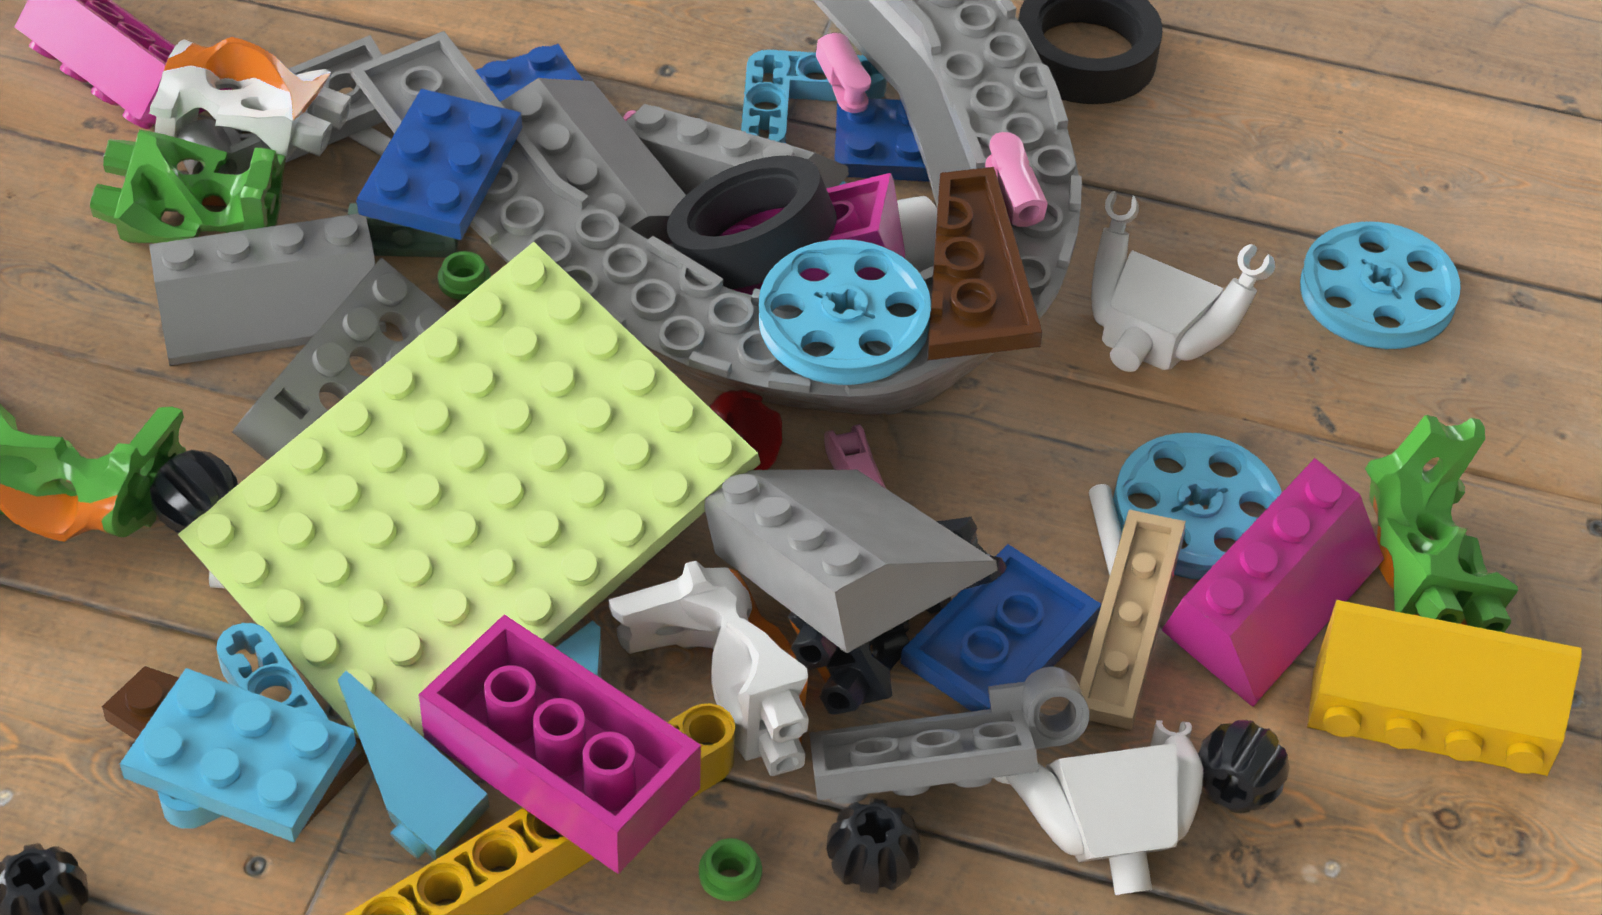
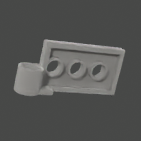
M371 35L289 68L295 75L326 69L331 72L330 89L335 91L348 87L353 89L350 93L345 94L351 97L347 121L340 130L332 127L330 140L327 145L384 121L352 78L350 68L383 56ZM209 119L197 120L188 124L177 136V138L227 152L226 164L220 166L218 173L238 175L246 172L250 168L255 147L271 149L255 133L242 134V130L215 126L216 122ZM296 148L286 162L309 152ZM194 160L183 161L189 174H198L203 171L201 162Z
M380 258L255 402L232 433L266 460H269L328 411L321 404L319 393L330 392L342 400L370 377L362 376L352 368L350 364L351 356H359L366 359L371 364L373 372H376L448 312L384 259ZM387 321L396 325L402 333L403 340L393 341L387 338L382 333L379 322Z
M1045 667L1030 674L1025 682L988 686L990 709L810 732L817 800L830 799L834 803L849 804L859 802L871 793L893 791L897 795L911 796L924 793L933 785L955 783L960 787L973 788L986 785L995 777L1039 772L1036 749L1062 746L1077 740L1084 733L1089 722L1088 705L1077 680L1072 674L1058 667ZM1064 697L1069 700L1066 708L1058 714L1046 715L1039 712L1043 703L1050 698Z

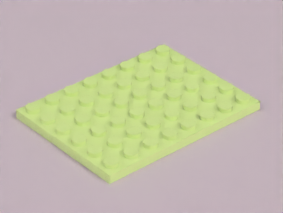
M533 242L178 535L256 624L263 626L271 634L289 661L348 727L354 729V733L358 738L359 735L337 680L346 670L424 738L418 694L504 614L550 645L554 644L705 512V498L721 489L725 480L734 475L754 470L761 462L758 453Z

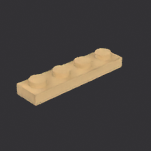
M1128 510L1079 683L1089 708V721L1128 730L1133 729L1185 534V521Z

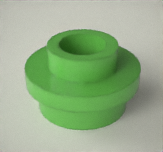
M459 251L449 255L443 261L438 271V285L440 290L448 297L463 300L491 277V272L478 254L469 251Z
M728 838L714 843L703 854L699 863V880L702 887L708 894L719 900L738 901L747 898L756 891L762 879V863L759 856L750 845L739 839ZM732 869L741 875L727 877L720 873L724 870Z

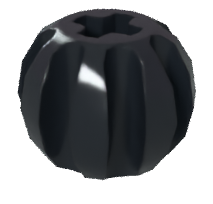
M201 450L186 451L167 461L155 475L150 487L152 508L162 523L179 534L238 485L237 478L229 465L211 452Z
M1238 720L1232 724H1221L1202 741L1198 753L1203 765L1202 787L1206 789L1208 799L1215 805H1222L1234 813H1246L1251 810L1266 808L1283 792L1284 783L1287 781L1290 768L1288 755L1285 748L1279 745L1277 735L1270 728H1261L1254 721Z
M870 798L869 804L854 802L841 810L837 817V822L833 823L828 831L826 845L828 857L833 860L831 865L834 874L846 885H860V892L877 894L879 887L895 890L904 884L911 875V869L915 868L920 860L921 840L919 834L915 831L914 819L903 808L888 807L887 800Z
M30 844L23 846L24 850L19 854L7 855L0 862V915H82V906L88 901L87 875L78 866V861L68 851L59 846L44 849L41 844Z

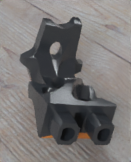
M972 517L936 521L996 560V572L965 589L993 582L1004 573L1007 567L1003 559L988 554L978 544L976 533L978 528ZM951 596L928 608L927 611L930 613L940 612L952 600ZM790 612L788 619L798 634L791 649L801 664L810 670L817 668L821 674L825 685L819 698L829 714L837 715L856 711L861 704L885 700L893 696L890 671L901 658L902 649L910 642L906 635V632L910 629L909 619L846 653L796 614Z

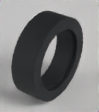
M1025 0L1020 8L1018 21L1026 31L1042 64L1049 67L1061 100L1080 104L1118 102L1139 93L1152 80L1156 71L1163 26L1158 12L1148 0ZM1067 23L1096 24L1119 33L1129 41L1132 48L1123 54L1108 58L1080 57L1057 48L1045 38L1044 33L1053 27Z
M770 156L731 167L695 187L673 209L667 222V233L674 249L723 278L724 287L738 289L764 282L769 271L782 258L793 251L810 244L827 241L835 228L837 215L821 174L813 162L797 156ZM784 208L772 218L753 228L731 235L720 236L731 226L750 216L772 209Z

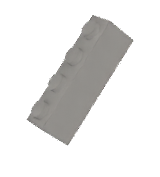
M538 78L501 101L504 108L521 112L523 132L560 179L588 195L591 205L597 209L613 213L620 223L646 239L655 236L668 245L672 243L667 233V222L673 209L686 195L593 81Z
M644 104L626 121L685 195L704 181L724 170L751 160L770 156L788 155L808 159L817 166L826 188L838 186L849 175L848 166L818 153L752 135L745 131L710 123L700 118L668 111L658 106Z
M358 213L149 244L169 366L307 344L375 265L366 216L359 215ZM385 321L379 322L381 331L386 332Z

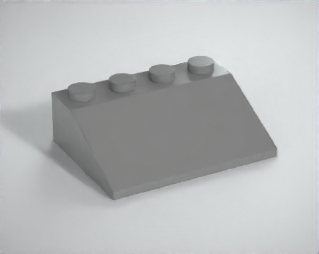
M750 470L744 474H737L724 481L721 489L705 498V512L715 554L846 653L997 571L996 560L858 470Z

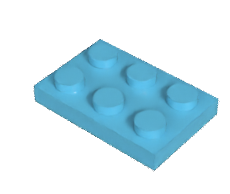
M186 668L120 762V767L124 779L295 842L352 751L356 741L354 729Z

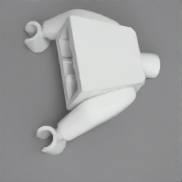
M1116 191L1110 193L1105 201V209L1111 217L1109 228H1103L1093 272L1091 298L1094 319L1099 325L1104 326L1102 341L1106 346L1113 348L1110 352L1112 362L1119 369L1127 372H1134L1142 362L1162 370H1169L1180 360H1193L1222 344L1235 332L1257 292V289L1253 287L1256 280H1264L1274 272V258L1268 254L1260 268L1251 270L1250 261L1255 256L1257 247L1254 244L1245 246L1238 255V265L1243 272L1239 279L1233 278L1224 291L1222 287L1133 250L1127 258L1129 233L1125 232L1126 223L1136 218L1139 212V205L1133 195L1130 211L1125 215L1114 214L1113 205L1116 201L1117 193Z
M1156 720L1151 746L1060 758L1047 764L1046 768L1038 763L1039 772L995 777L994 779L1001 783L1011 784L1053 842L1065 853L1074 855L1078 862L1109 858L1115 895L1152 890L1146 853L1176 847L1177 842L1185 837L1190 829L1200 800L1203 765L1190 740L1192 731L1190 722L1182 721L1179 732H1171L1164 728L1162 720Z

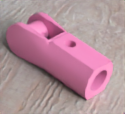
M831 33L821 37L817 43L816 58L829 83L832 85L839 106L850 113L865 111L869 102L865 91L871 86V77L861 65L847 36L841 33Z
M1009 132L996 133L990 141L989 146L992 154L987 157L985 168H995L1011 224L1017 227L1035 225L1044 220L1048 202L1032 167L1029 166V160L1023 143L1015 134Z
M860 424L852 426L851 432L836 435L833 430L825 432L826 453L835 470H858L886 488L873 459L864 429Z

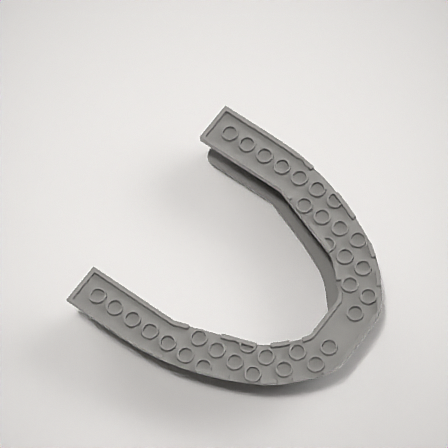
M813 0L899 93L927 170L937 208L940 173L985 168L987 157L992 154L989 146L990 141L996 133L1009 132L1021 139L1029 160V166L1032 167L1048 202L1043 221L1028 227H1017L1011 224L1037 315L1040 319L1056 298L1073 255L1079 227L1082 176L1078 174L1076 159L1067 129L1068 118L1058 88L1049 67L1042 64L1026 31L1016 18V7L1011 0ZM445 31L350 68L352 78L394 134L421 88L504 108ZM523 130L518 135L470 224L507 263L531 243L535 242L663 364L695 381L723 392L745 390L762 396V401L820 411L849 414H897L903 410L927 403L941 395L994 354L986 353L927 361L928 333L926 342L919 354L903 369L886 378L864 384L836 385L803 377L785 367L767 348L759 328V289H754L752 295L724 287L723 278L655 236H652L650 239L644 238L620 223L613 213L597 209L591 205L588 195L560 179ZM934 266L919 272L928 287L930 299L932 298ZM905 303L893 304L887 308L890 314L897 317H908L917 311L913 306ZM792 305L779 306L772 311L775 316L782 319L796 318L802 313L799 308ZM880 341L866 342L860 347L865 353L876 356L886 354L891 350L886 343ZM812 342L802 348L807 354L816 357L825 356L833 351L831 346L822 342Z

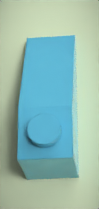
M346 670L337 680L391 822L396 825L390 834L415 858L419 859L426 852L436 860L448 853L490 807L488 793Z

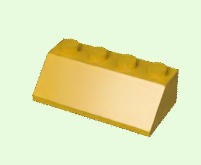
M1336 600L1313 670L1307 728L1326 731L1339 737L1351 736L1386 743L1398 749H1416L1446 755L1458 761H1475L1505 767L1517 773H1535L1548 776L1564 742L1582 658V648Z

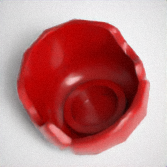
M729 390L717 396L709 407L758 453L761 464L754 470H768L775 463L782 445L781 415L777 411L765 406L762 403L763 397L745 390Z

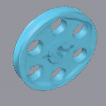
M1355 222L1327 231L1314 241L1309 248L1300 277V291L1303 301L1310 313L1320 324L1332 333L1350 342L1379 349H1402L1417 346L1432 340L1442 333L1452 320L1461 287L1459 274L1454 263L1437 244L1411 229L1383 222ZM1365 242L1376 243L1384 248L1385 251L1380 253L1369 252L1363 249L1360 244ZM1334 260L1341 263L1344 269L1329 270L1323 267L1319 261ZM1420 261L1428 264L1433 270L1430 272H1419L1411 268L1408 263ZM1333 296L1341 297L1349 301L1352 306L1337 308L1329 304L1326 299ZM1420 298L1432 299L1441 308L1437 310L1426 309L1420 306L1416 300ZM1380 316L1391 317L1400 326L1397 328H1387L1379 325L1374 318Z
M841 239L822 241L804 246L782 258L769 271L761 286L759 294V328L767 348L785 367L814 381L836 385H856L886 378L903 369L919 354L929 333L931 299L923 277L905 258L894 251L873 243ZM865 267H874L883 271L885 276L878 280L869 281L859 277L856 272ZM809 268H819L827 272L829 276L821 281H808L799 274ZM905 303L913 306L917 311L908 317H897L890 314L887 308L893 304ZM792 305L799 308L802 313L796 318L782 319L775 316L772 311L779 306ZM880 341L886 343L891 350L886 354L876 356L865 353L860 347L866 342ZM812 342H822L831 346L833 351L825 356L816 357L807 354L802 348Z
M1175 433L1146 442L1126 459L1118 475L1113 500L1121 531H1123L1128 510L1185 521L1183 539L1187 547L1180 549L1174 575L1200 580L1225 554V552L1216 547L1214 541L1219 538H1231L1237 541L1258 519L1244 513L1240 508V504L1256 502L1267 509L1282 491L1270 469L1257 456L1242 446L1208 434ZM1161 458H1169L1177 461L1183 470L1176 473H1167L1160 470L1154 461ZM1216 462H1224L1234 467L1238 474L1233 477H1222L1215 474L1209 465ZM1135 493L1147 494L1156 501L1157 506L1150 509L1138 508L1128 500V496ZM1189 501H1193L1194 505L1190 506L1188 504ZM1207 505L1208 509L1204 510L1202 506Z

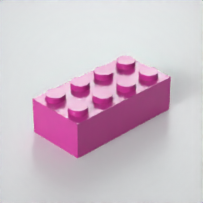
M505 614L418 694L423 734L427 741L617 874L633 860L700 789L701 745Z

